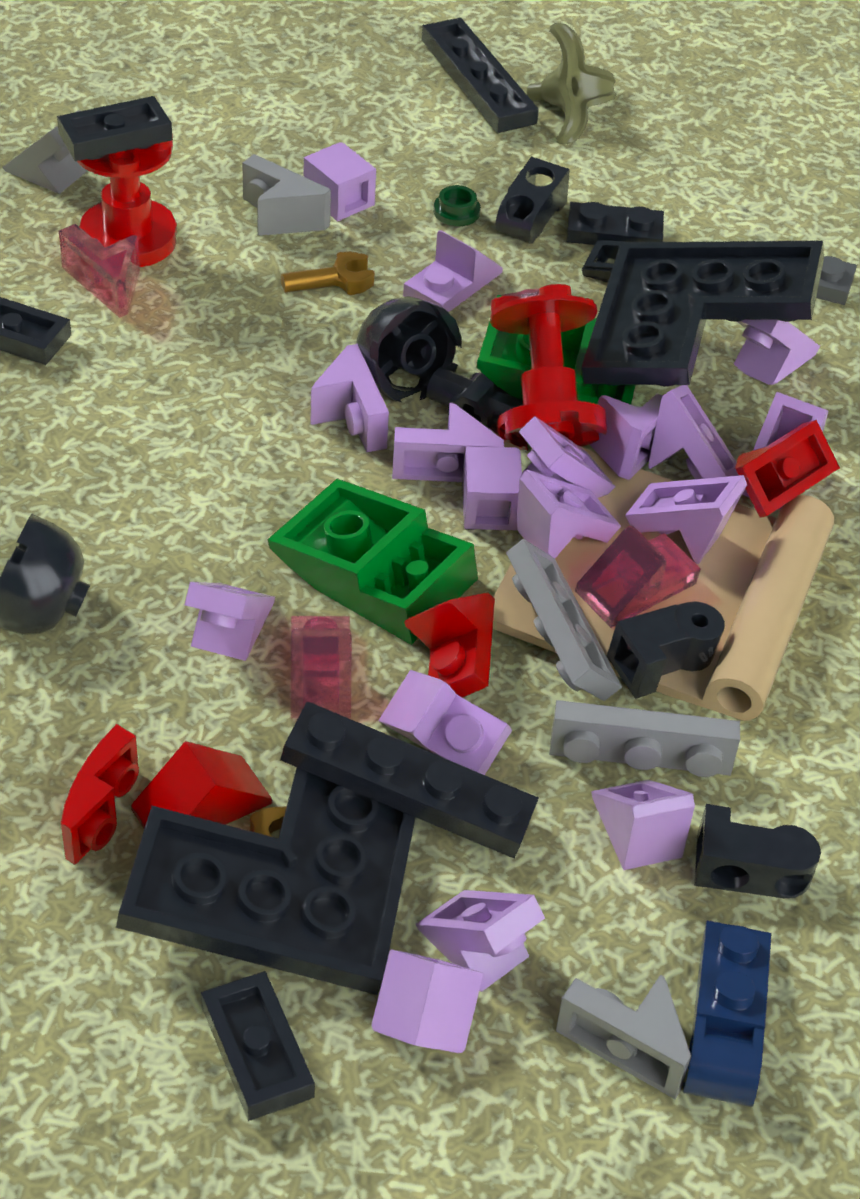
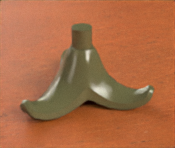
M555 23L550 26L549 32L555 36L560 45L562 53L561 62L542 82L529 84L527 95L532 101L545 100L563 109L565 112V122L556 140L560 144H571L576 142L586 129L588 108L616 98L617 93L614 91L616 80L611 72L586 65L584 48L577 33L567 24Z

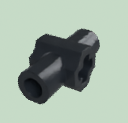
M439 367L433 373L427 387V397L447 406L448 416L449 404L453 403L488 429L492 425L498 428L497 421L499 415L523 405V400L509 395L482 372H475L468 378L444 367Z

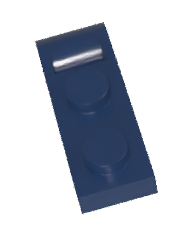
M706 921L700 955L692 1036L689 1044L691 1058L688 1065L686 1083H683V1093L753 1107L763 1058L772 933L749 929L739 925Z

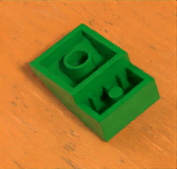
M597 318L579 328L561 332L564 367L575 371L577 401L598 404L599 398L602 395H606L631 405L636 385L622 384L619 386H609L606 384H584L581 366ZM489 321L476 368L509 395L523 400L521 375L531 370L529 335L500 331L494 328Z
M338 478L267 539L269 548L290 569L317 591L411 645L418 637L405 626V620L448 600L460 598L478 580L473 543L428 528L425 509Z

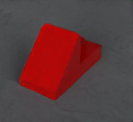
M817 420L799 425L764 448L738 456L735 467L738 475H744L747 482L745 489L759 518L770 515L840 468Z
M489 592L448 600L404 622L405 626L430 649L428 676L448 683L453 691L462 698L489 687L495 598Z

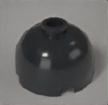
M407 296L390 299L373 309L361 325L356 344H358L380 393L402 403L401 399L420 391V400L427 398L429 381L439 367L456 372L458 364L454 363L453 360L456 354V346L462 348V336L456 320L445 308L419 298ZM398 369H402L410 374H415L420 380L416 387H403L394 385L389 376Z
M31 514L17 540L19 546H16L0 576V628L22 635L41 634L53 629L62 619L65 612L76 617L90 587V584L80 580L83 573L84 558L77 542L68 532L54 523Z

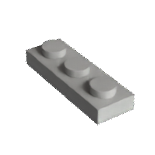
M522 539L506 552L516 572L512 580L519 593L533 605L538 615L534 619L536 629L544 640L554 647L560 661L556 663V668L560 676L573 690L580 691L583 689L603 701L607 700L620 690L622 686L555 558L527 540Z
M556 700L549 755L564 756L578 763L599 760L625 763L639 770L660 767L686 770L700 777H710L716 774L731 776L740 742V721Z

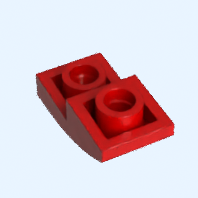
M118 724L102 738L79 770L64 805L61 819L65 859L74 865L91 849L99 851L111 840L117 827L115 797L120 798L126 795L138 778L139 767L136 735Z

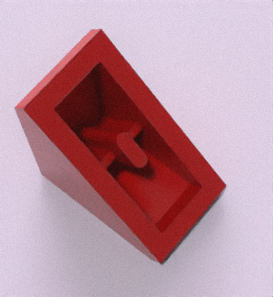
M185 741L131 804V810L143 829H145L151 806L226 825L272 804V797L243 756Z

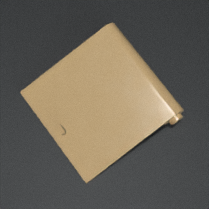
M582 448L591 456L615 486L608 495L597 499L621 527L608 543L585 536L581 540L573 537L555 560L605 655H607L617 621L675 604L679 605L694 601L706 603L718 610L725 621V629L713 661L708 667L700 671L692 672L680 669L662 675L656 691L743 721H750L758 717L765 706L833 529L834 516L831 509L815 497L799 495L781 507L777 518L770 515L759 518L756 510L737 504L718 539L702 561L696 564L680 530L670 534H660L659 532L633 533L625 516L650 483L671 482L673 480L640 469L631 479H624L619 477L598 453ZM511 564L494 595L493 629L556 653L554 647L546 642L536 629L534 619L538 615L533 605L515 587L512 577L516 575V572ZM609 661V663H610L611 667L613 668V670H614L616 676L620 677L619 674L617 673V671L615 670V668L613 667V665L611 664V662Z

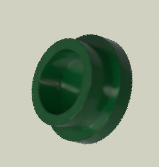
M452 185L442 189L439 197L434 202L433 208L435 217L442 223L451 226L470 225L479 219L481 205L477 200L476 193L472 189L461 185Z

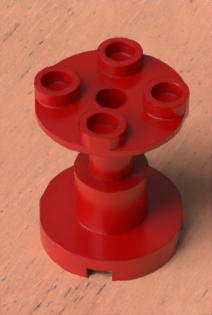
M173 140L153 144L145 149H130L107 154L99 159L77 161L84 169L94 174L110 177V183L101 192L102 202L92 206L84 213L79 226L83 250L95 262L112 268H123V263L133 264L139 262L140 267H145L162 261L175 249L177 223L172 212L164 205L151 200L150 189L147 185L140 182V176L160 169L170 160Z
M565 284L543 286L538 290L539 295L524 298L501 296L491 301V325L503 332L529 335L531 370L521 375L523 405L499 415L497 421L498 436L504 440V447L528 451V442L519 431L534 416L579 447L598 441L599 433L606 435L605 409L595 403L577 401L575 371L564 367L561 332L579 328L594 320L597 314V305L589 298L572 296L571 287Z

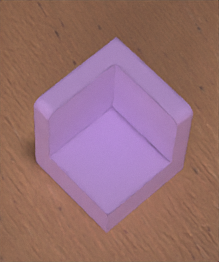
M341 142L304 157L303 177L331 189L330 216L337 222L375 205L376 168L347 145Z
M465 447L462 480L464 529L518 530L519 478L522 476L521 452L518 448Z
M390 949L372 1021L373 1031L414 1046L462 1053L466 1047L484 973L440 959Z

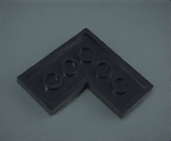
M823 240L621 242L581 366L584 384H606L609 386H619L622 384L659 385L664 387L690 385L706 320H728L732 322L743 320H780L783 322L812 320L824 261Z
M297 767L278 838L151 806L118 913L116 928L378 995L388 960L416 817Z

